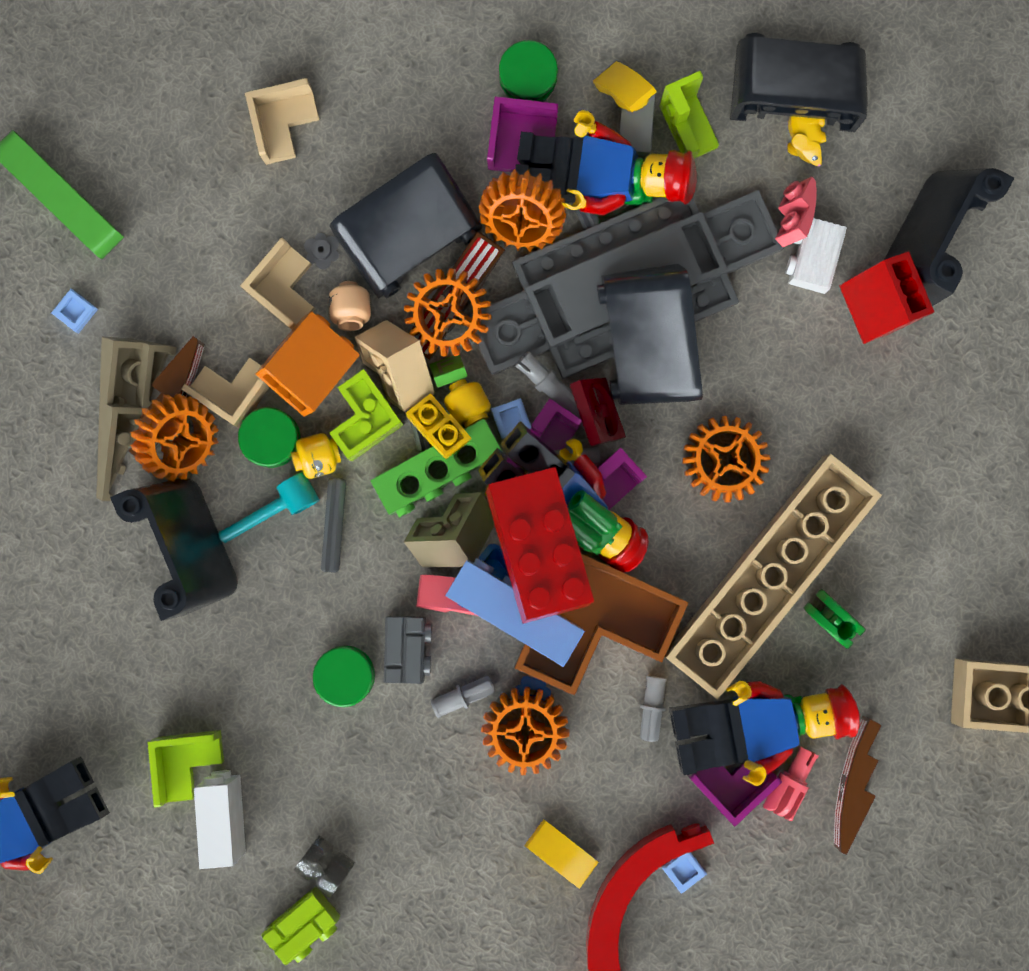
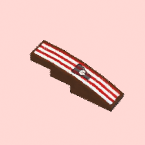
M478 232L452 267L456 270V279H458L462 271L468 273L466 284L476 278L479 280V283L474 288V291L480 290L505 249L481 232ZM445 285L439 287L431 300L444 301L448 293L452 292L454 286ZM463 291L460 307L464 312L471 301ZM448 303V307H436L445 314V322H448V318H460L451 311V303ZM425 308L424 319L426 325L434 333L435 316ZM454 323L450 326L448 332H445L442 339L446 338L447 334L455 327L457 323ZM420 333L414 337L419 340L422 335ZM428 341L421 347L424 356L430 360L437 350L432 354L429 353L428 347L430 342Z
M192 336L151 384L160 392V395L155 400L162 403L163 394L170 395L173 398L175 394H182L187 397L188 394L181 388L184 384L191 386L196 377L205 346L202 341ZM152 404L148 407V410L152 409ZM155 442V448H157V446L160 443ZM132 448L128 450L132 455L137 453Z
M862 716L859 731L853 737L840 777L835 807L834 846L845 855H847L876 797L865 788L879 761L868 755V752L882 725L865 716Z

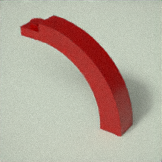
M699 823L688 825L681 829L682 834L676 836L673 826L669 824L638 841L615 863L605 877L592 905L586 936L588 971H621L618 954L619 933L624 914L633 895L641 884L664 864L684 854L714 844L711 833L706 825L700 827Z

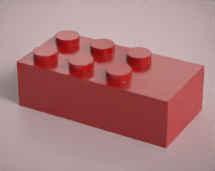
M556 467L488 484L486 495L522 624L583 608L595 602Z

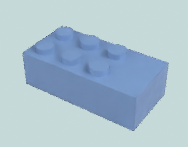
M476 558L474 563L466 560L445 596L564 667L585 631L560 614L522 624L510 577L506 575L501 580L491 574L494 567L479 558Z

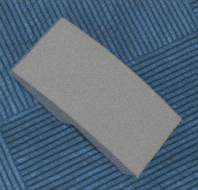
M656 93L649 98L647 105L640 110L630 112L622 108L620 135L631 142L638 156H648L651 154Z

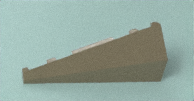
M102 336L96 498L101 501H111L110 497L114 496L110 493L111 487L117 474H124L126 466L122 464L128 448L131 447L130 444L136 441L130 433L139 428L135 424L134 419H140L142 416L141 408L148 409L152 404V401L149 399L154 387L151 384L162 373L161 370L167 356L175 355L176 346L131 338Z

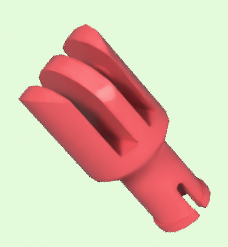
M799 746V750L788 772L779 773L778 777L782 783L767 796L763 804V808L773 811L779 816H784L789 821H793L809 790L806 779L816 759L819 757L802 746Z

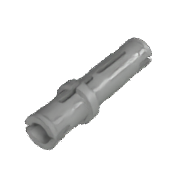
M527 351L525 357L522 356L515 367L536 384L535 389L539 392L543 391L554 402L581 419L572 391L556 377V372L553 369L548 370L530 351Z

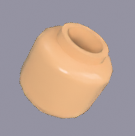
M344 281L329 293V318L339 329L356 331L361 329L370 320V294L367 289L359 286L358 283Z

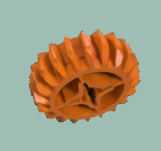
M516 169L511 172L510 176L502 172L498 179L493 178L489 185L486 186V189L483 190L479 204V213H481L480 223L485 225V233H494V242L504 241L505 248L511 244L516 246L517 252L521 247H526L529 252H531L534 246L543 249L546 243L552 244L556 236H559L562 232L563 223H565L567 215L565 207L562 205V202L565 203V199L561 198V189H553L552 180L542 181L541 173L533 177L530 176L529 170L524 175H520Z
M449 268L447 278H445L442 269H436V280L429 273L424 274L423 277L427 285L424 286L416 281L414 287L420 293L418 295L415 293L407 294V298L415 301L414 306H404V311L413 312V317L406 318L405 324L415 323L416 328L412 329L409 334L416 336L421 333L420 344L424 346L429 341L428 352L431 354L440 346V355L442 357L448 355L449 347H451L453 355L458 356L461 352L460 344L467 352L471 351L472 345L469 339L479 344L482 342V338L476 333L477 330L487 333L489 330L486 325L481 324V320L492 319L491 314H482V308L491 306V301L480 302L479 299L487 293L486 289H480L475 292L474 288L478 285L479 280L474 278L466 284L468 273L462 271L458 279H456V270L453 268ZM441 286H454L452 292L448 293L446 299L442 302L428 298L434 290ZM463 291L472 303L473 318L461 310L460 303ZM448 303H451V311L460 318H448V322H445V314L436 307H448ZM424 307L435 316L434 333L426 325ZM454 323L469 327L459 338L454 340L442 339L445 332H448V329Z
M163 394L162 403L158 400H152L151 410L141 408L145 416L142 420L134 419L135 424L139 428L130 432L131 436L136 439L130 446L132 450L137 452L134 457L137 462L142 464V469L152 473L158 479L166 478L168 481L174 482L176 477L186 480L188 471L198 475V465L208 466L204 459L207 455H215L214 451L210 448L211 445L219 443L217 438L212 436L219 429L213 424L215 418L213 414L208 412L209 409L205 405L199 403L197 399L191 396L185 397L182 394H175L173 398L170 395ZM188 415L193 422L194 433L189 431ZM155 442L161 444L163 459L158 458Z
M727 416L721 417L720 426H718L714 418L709 419L708 425L710 430L705 425L700 424L697 426L701 437L694 433H691L688 437L695 443V446L685 445L683 448L684 451L692 453V457L683 458L682 463H692L693 466L692 469L684 472L685 476L695 473L697 479L693 480L690 485L694 488L702 483L704 486L700 490L701 496H705L710 489L713 490L711 495L712 501H718L720 494L723 493L724 502L729 503L732 499V492L738 501L743 500L744 494L742 489L750 495L755 493L751 482L756 485H762L764 481L757 473L766 474L769 471V468L760 465V462L770 460V455H760V450L768 447L767 442L756 443L755 440L762 433L757 431L750 435L748 433L752 428L750 422L746 423L742 429L739 428L741 423L739 417L734 418L731 426H729ZM720 433L735 436L727 447H721L717 444L713 445L707 441L711 436ZM743 442L750 452V469L746 467V464L739 456ZM702 450L713 461V468L709 476L705 474L702 468ZM732 450L730 454L732 455L733 465H725L719 470L721 467L719 461L722 459H719L718 453L723 455ZM726 471H731L744 477L741 482L732 486L716 483Z
M525 687L524 696H519L518 689L512 688V699L507 694L501 693L499 698L502 705L495 701L491 702L490 708L494 713H485L484 719L489 724H484L481 728V732L489 734L483 738V745H494L488 751L489 757L499 754L500 756L496 763L498 767L507 761L509 763L508 772L513 773L515 766L521 767L520 773L523 776L526 775L527 767H532L533 773L538 774L540 763L546 769L551 768L549 757L559 761L561 754L557 749L565 750L567 748V742L561 738L569 737V729L563 728V726L568 724V718L566 716L557 717L563 711L562 705H556L551 708L554 697L550 695L545 701L541 700L543 690L541 689L537 690L535 697L530 696V687ZM522 708L519 719L508 721L507 724H499L508 712ZM532 709L541 712L548 719L551 727H547L545 723H539L534 720ZM525 717L527 718V726L530 727L526 744H524V736L521 735ZM500 735H505V739L514 740L519 746V753L508 748ZM544 738H551L543 749L529 754L532 743L544 741Z

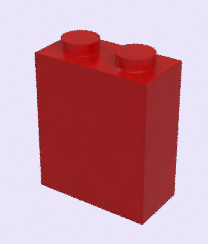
M909 251L883 260L839 285L863 344L889 335L935 313Z

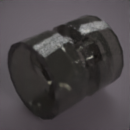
M319 835L293 871L306 881L314 879L316 881L315 887L330 898L356 862L343 852L334 853V846ZM318 861L324 863L327 866L325 868H322L321 864Z

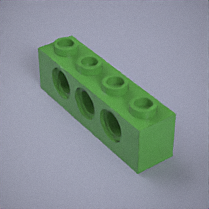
M485 419L464 429L471 437V440L460 449L466 446L474 448L476 450V458L473 462L465 464L459 461L458 453L460 449L445 459L432 446L370 480L389 515L397 513L400 518L416 509L413 503L424 497L429 502L444 494L442 488L453 482L455 487L470 480L472 478L470 472L481 467L496 448L501 450ZM435 462L447 464L448 472L442 479H435L430 474V468ZM408 477H415L419 481L418 491L411 495L405 494L402 489L403 481Z

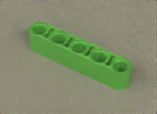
M11 130L0 141V163L97 257L103 260L124 238L119 231L115 230V227L72 188L53 167L49 166L14 130Z

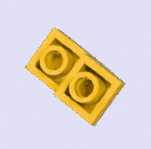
M617 61L593 80V83L600 92L612 96L618 107L630 112L640 110L646 106L649 98L657 92L654 86L641 75Z
M431 393L406 412V417L445 459L471 440L469 434L451 413L448 414Z
M544 819L524 845L579 889L599 863Z

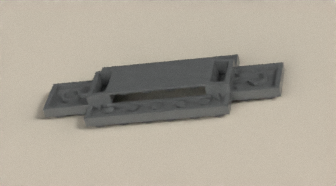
M760 191L752 192L706 213H699L693 198L690 203L684 205L681 201L669 202L667 198L661 197L652 203L644 204L512 261L524 291L492 304L490 307L483 308L482 314L489 313L492 315L491 320H481V324L486 325L489 330L487 333L479 330L476 332L482 338V342L478 346L491 376L515 366L522 356L525 357L527 351H530L534 357L550 351L562 379L614 358L610 323L580 336V334L610 322L606 304L600 305L598 299L597 285L602 284V275L679 264L687 270L690 285H697L691 288L695 322L737 305L739 300L727 274L780 252L785 248L775 239L778 232Z

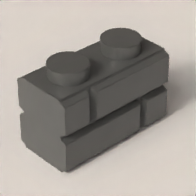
M385 617L384 683L422 684L425 681V676L431 675V656H425L426 643L432 642V624H426V617Z

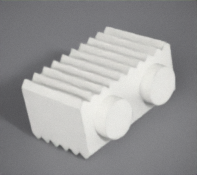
M813 218L807 237L794 242L798 244L796 255L790 256L786 266L785 274L790 275L788 284L823 294L830 290L847 227Z

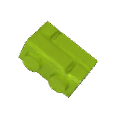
M315 886L267 926L261 935L284 965H288L293 959L299 963L313 950L310 947L312 943L318 938L324 942L338 929L335 924L338 922L340 914Z

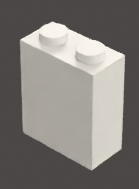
M231 770L211 772V776L204 777V781L194 787L199 869L232 867L246 853L240 775H231Z

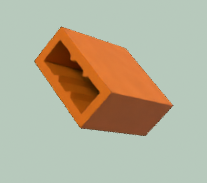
M311 311L296 324L255 375L305 417L318 408L360 354L354 350V345L350 340L339 336L330 328V323L323 316L314 314Z

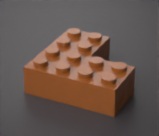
M581 554L595 602L589 606L564 612L560 615L580 626L585 631L564 667L524 644L514 668L575 696L601 636L662 663L689 602Z

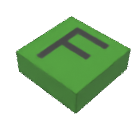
M453 355L429 364L437 387L445 386L468 376L460 355Z

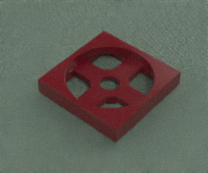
M606 377L579 380L570 384L591 446L626 438ZM593 388H595L599 402L596 399ZM604 418H605V420H606V423H607V426H608L610 435H608V432H607V429H606V426H605V423H604Z

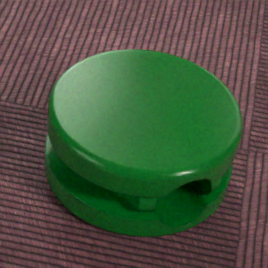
M523 40L511 45L504 52L499 64V81L503 92L508 98L543 102L555 89L558 65L554 54L547 46L537 41Z
M272 407L259 408L248 414L242 421L238 432V443L244 456L252 463L266 468H277L289 463L292 460L291 453L296 452V442L301 439L300 429L296 421L282 410Z
M820 589L815 595L826 606L819 611L808 601L803 608L846 649H849L854 644L850 639H853L856 633L861 636L866 631V628L826 591Z
M338 646L327 651L319 658L313 670V684L317 694L326 703L335 707L356 705L370 693L375 682V669L371 659L364 651L354 646Z

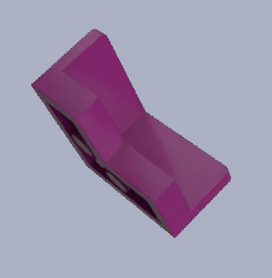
M495 96L487 155L488 170L513 172L516 169V164H520L517 156L521 131L533 132L536 136L555 137L558 104Z
M549 398L532 423L530 430L551 449L562 450L567 446L566 441L570 440L578 430L582 420Z
M621 447L598 468L602 474L607 492L604 502L608 506V510L617 504L637 484L647 478L646 474Z
M745 762L731 774L723 766L687 775L734 827L782 783L773 772L767 774L764 782L758 786L743 780V776H747L751 771L744 767Z

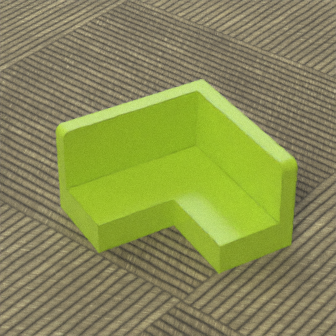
M701 71L666 85L659 105L679 151L685 153L691 150L694 159L717 149L719 146L697 98V93L703 80Z
M364 369L337 387L355 412V415L329 433L346 458L351 462L404 426Z
M221 730L161 736L148 741L154 807H161L167 802L194 799L192 767L222 764L224 762Z

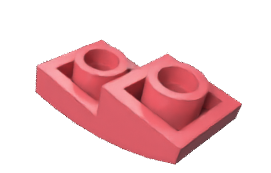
M813 177L801 182L795 181L783 192L784 198L778 209L785 217L780 223L781 228L775 238L782 247L806 238L810 231L815 213L817 194L816 180Z
M420 575L416 607L445 613L454 611L478 616L445 596L455 580L454 577Z

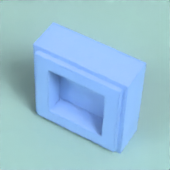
M70 289L51 313L79 334L98 308L75 290Z
M521 398L491 408L501 439L506 438L520 421L531 429Z
M691 852L661 866L681 894L707 875Z

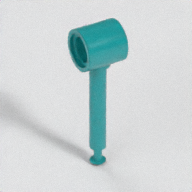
M301 472L283 481L276 487L279 492V498L220 531L219 538L224 543H227L285 508L293 516L316 504L320 499L309 479Z

